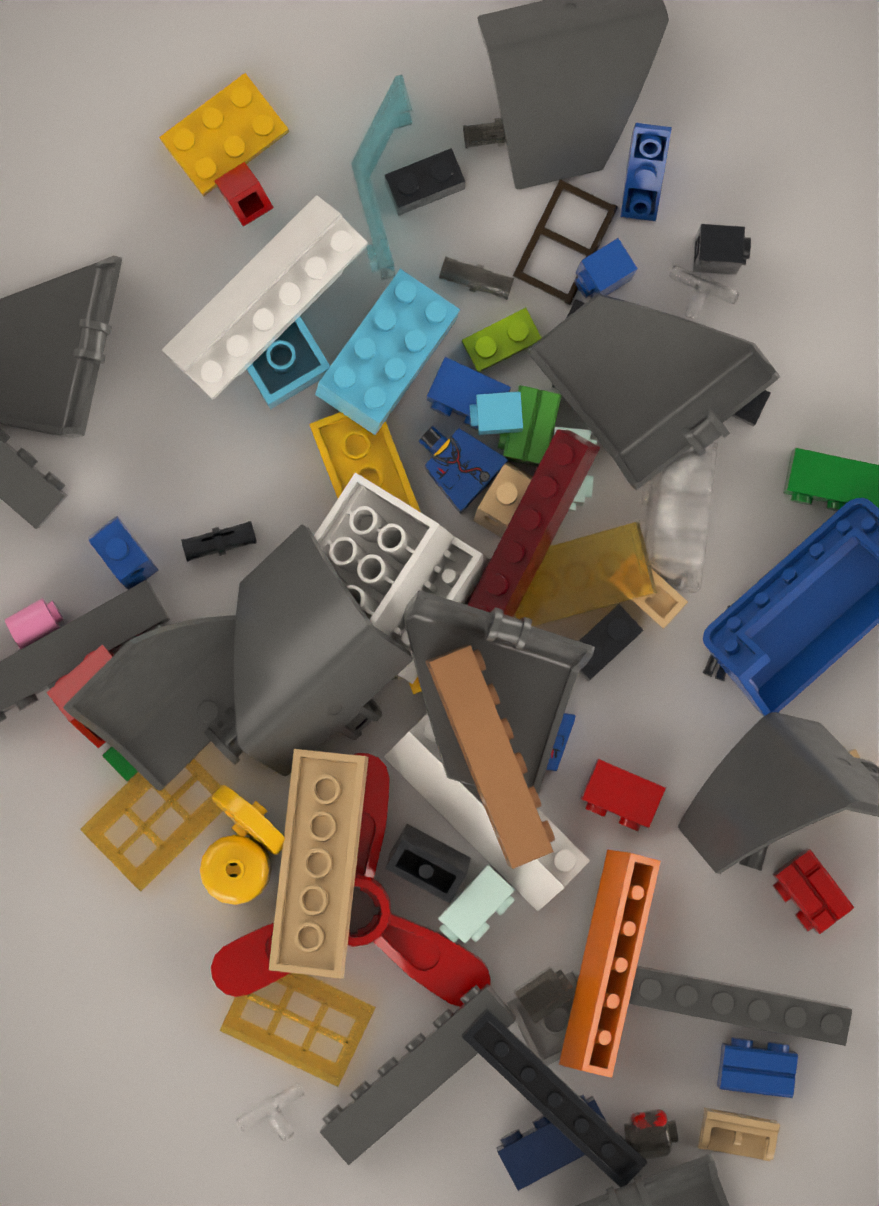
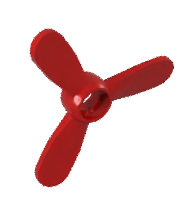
M352 754L369 757L354 887H360V891L368 894L373 900L374 906L379 907L378 914H374L372 920L365 927L359 928L357 932H350L349 929L347 946L357 947L374 942L413 980L449 1004L461 1007L464 1003L460 998L472 987L477 985L482 989L487 983L490 986L491 977L488 967L481 958L460 944L453 943L443 934L392 913L390 898L382 884L374 879L387 824L390 784L387 766L379 757L372 754ZM274 923L263 926L223 946L214 955L211 965L212 979L216 987L224 994L234 997L249 995L290 974L289 972L269 970Z

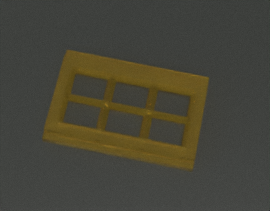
M195 758L185 767L192 776L172 796L165 788L161 791L156 790L138 772L80 829L140 892L223 812L212 800V795L221 784ZM198 780L212 795L190 815L177 800ZM152 787L166 802L143 822L131 807ZM172 807L185 821L163 842L149 827ZM125 814L138 829L117 849L104 833ZM144 833L158 848L136 868L123 853Z
M290 973L275 981L287 987L279 1005L253 993L234 998L219 1031L337 1087L376 1008L310 975ZM294 991L321 1003L313 1022L286 1009ZM248 1000L275 1012L267 1030L240 1018ZM329 1007L355 1019L347 1038L321 1026V1022ZM282 1016L310 1028L302 1046L274 1034ZM317 1032L343 1044L335 1063L309 1051Z

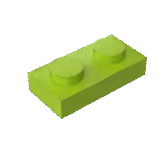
M525 307L462 339L461 342L476 371L480 373L531 347L542 337Z

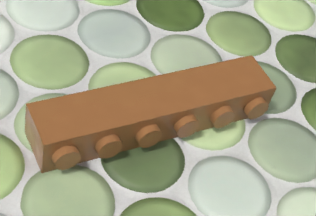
M466 644L425 661L507 865L514 869L554 852L550 843L555 841V836L547 820L542 822L536 809L542 806L534 786L527 787L523 774L528 772L525 761L520 752L515 754L509 740L513 739L514 735L506 717L500 720L495 707L500 704V700L493 684L486 685L481 672L486 670V665L479 649L473 651L471 645Z

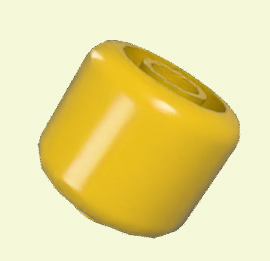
M237 834L221 837L209 845L202 856L200 865L202 884L208 893L222 903L233 905L249 902L262 894L270 881L272 870L269 855L264 847L251 837H241ZM231 863H237V866H231ZM231 874H237V877H232Z

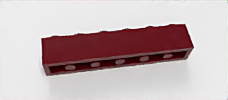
M557 429L468 606L489 613L494 608H499L503 610V614L514 617L601 447L570 430Z

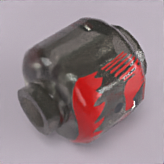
M663 1110L633 1113L630 1116L629 1123L624 1124L625 1140L646 1160L668 1156L672 1150V1143L678 1142L675 1120L668 1121L667 1115Z

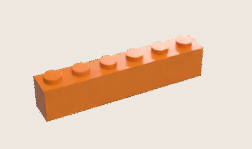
M607 849L559 1065L611 1078L613 1076L660 860L634 853Z

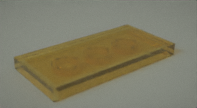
M633 522L550 546L515 613L516 618L532 619L531 626L535 627L656 594L657 590L640 522Z

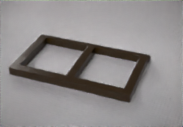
M560 179L513 277L563 300L567 305H571L578 291L575 281L569 293L566 294L523 273V270L541 235L586 257L596 252L618 206L610 204ZM563 190L608 211L590 249L545 228Z

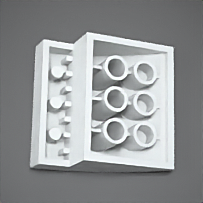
M356 472L314 535L336 572L372 624L410 651L411 655L412 651L403 614L407 604L418 591H424L465 604L490 562L485 555L454 537L439 523ZM414 659L398 674L411 684H413L418 676Z

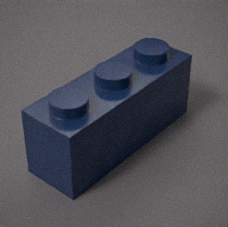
M584 1094L580 1095L605 1120L594 1097L591 1096L586 1099ZM544 1115L532 1122L534 1128L522 1134L517 1129L500 1139L502 1145L496 1147L497 1153L518 1191L585 1155Z

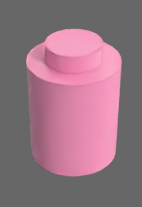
M44 598L4 620L20 649H23L59 629L58 622L64 619L54 601L47 604Z

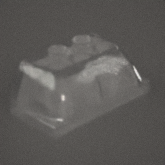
M713 442L706 447V453L702 456L694 448H690L650 480V484H644L642 488L641 505L647 506L646 520L639 519L637 529V541L643 542L641 559L670 586L682 592L696 593L702 587L718 449L717 442Z

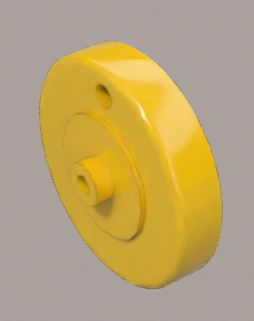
M221 785L212 795V800L235 823L231 829L241 837H245L248 834L274 855H277L283 849L285 837L264 817L268 811L260 803L255 801L251 805L226 785Z

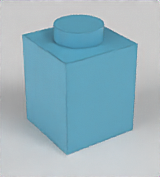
M521 392L476 395V404L469 405L471 427L478 426V435L523 431Z

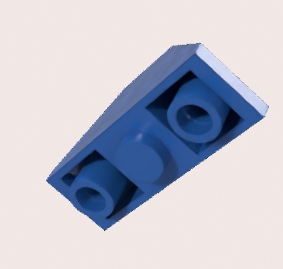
M635 123L630 142L620 217L656 222L672 127Z

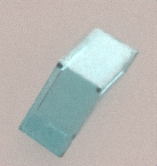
M403 75L395 76L351 163L353 180L371 244L366 247L372 273L379 271L381 280L395 277V265L370 177L394 129L412 125L410 116L412 107Z

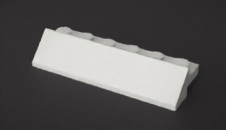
M316 195L162 351L214 400L343 273V270L368 246V242L342 217L341 213Z
M428 713L384 756L537 911L563 890L590 862L536 808L541 821L547 820L551 826L555 841L550 844L554 852L514 869L509 867L477 788L446 777Z

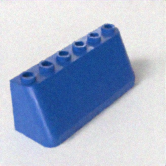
M856 498L847 502L705 629L703 634L704 645L763 717L771 712L779 713L879 624V508L865 498Z

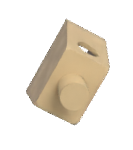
M510 462L505 463L478 506L473 521L502 538L533 476Z

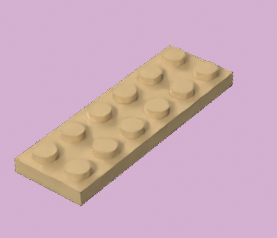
M294 749L269 970L344 979L369 757Z

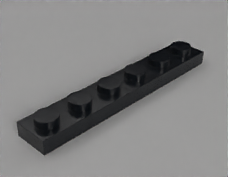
M488 1009L461 1035L474 1050L619 1187L627 1185L648 1163L637 1150Z

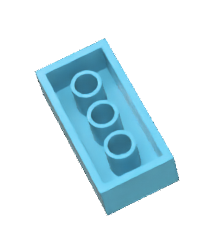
M400 269L321 378L315 395L376 435L453 327L460 309Z

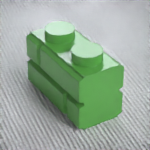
M519 385L518 392H521L523 431L500 434L497 449L504 450L503 456L509 461L538 467L552 440L562 395Z

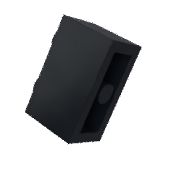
M452 148L384 175L386 187L398 216L465 189V179Z
M701 224L695 236L693 272L736 275L740 267L746 265V259L750 258L751 237H745V227Z
M620 604L579 640V642L595 647L592 658L579 671L587 681H590L644 631Z
M406 824L389 854L385 869L450 903L467 875L471 858L415 827Z

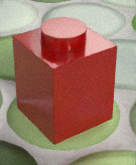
M245 162L214 180L229 208L243 227L274 208L260 182Z

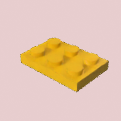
M244 73L159 138L204 197L217 187L214 180L243 162L248 164L289 133V129L247 74Z

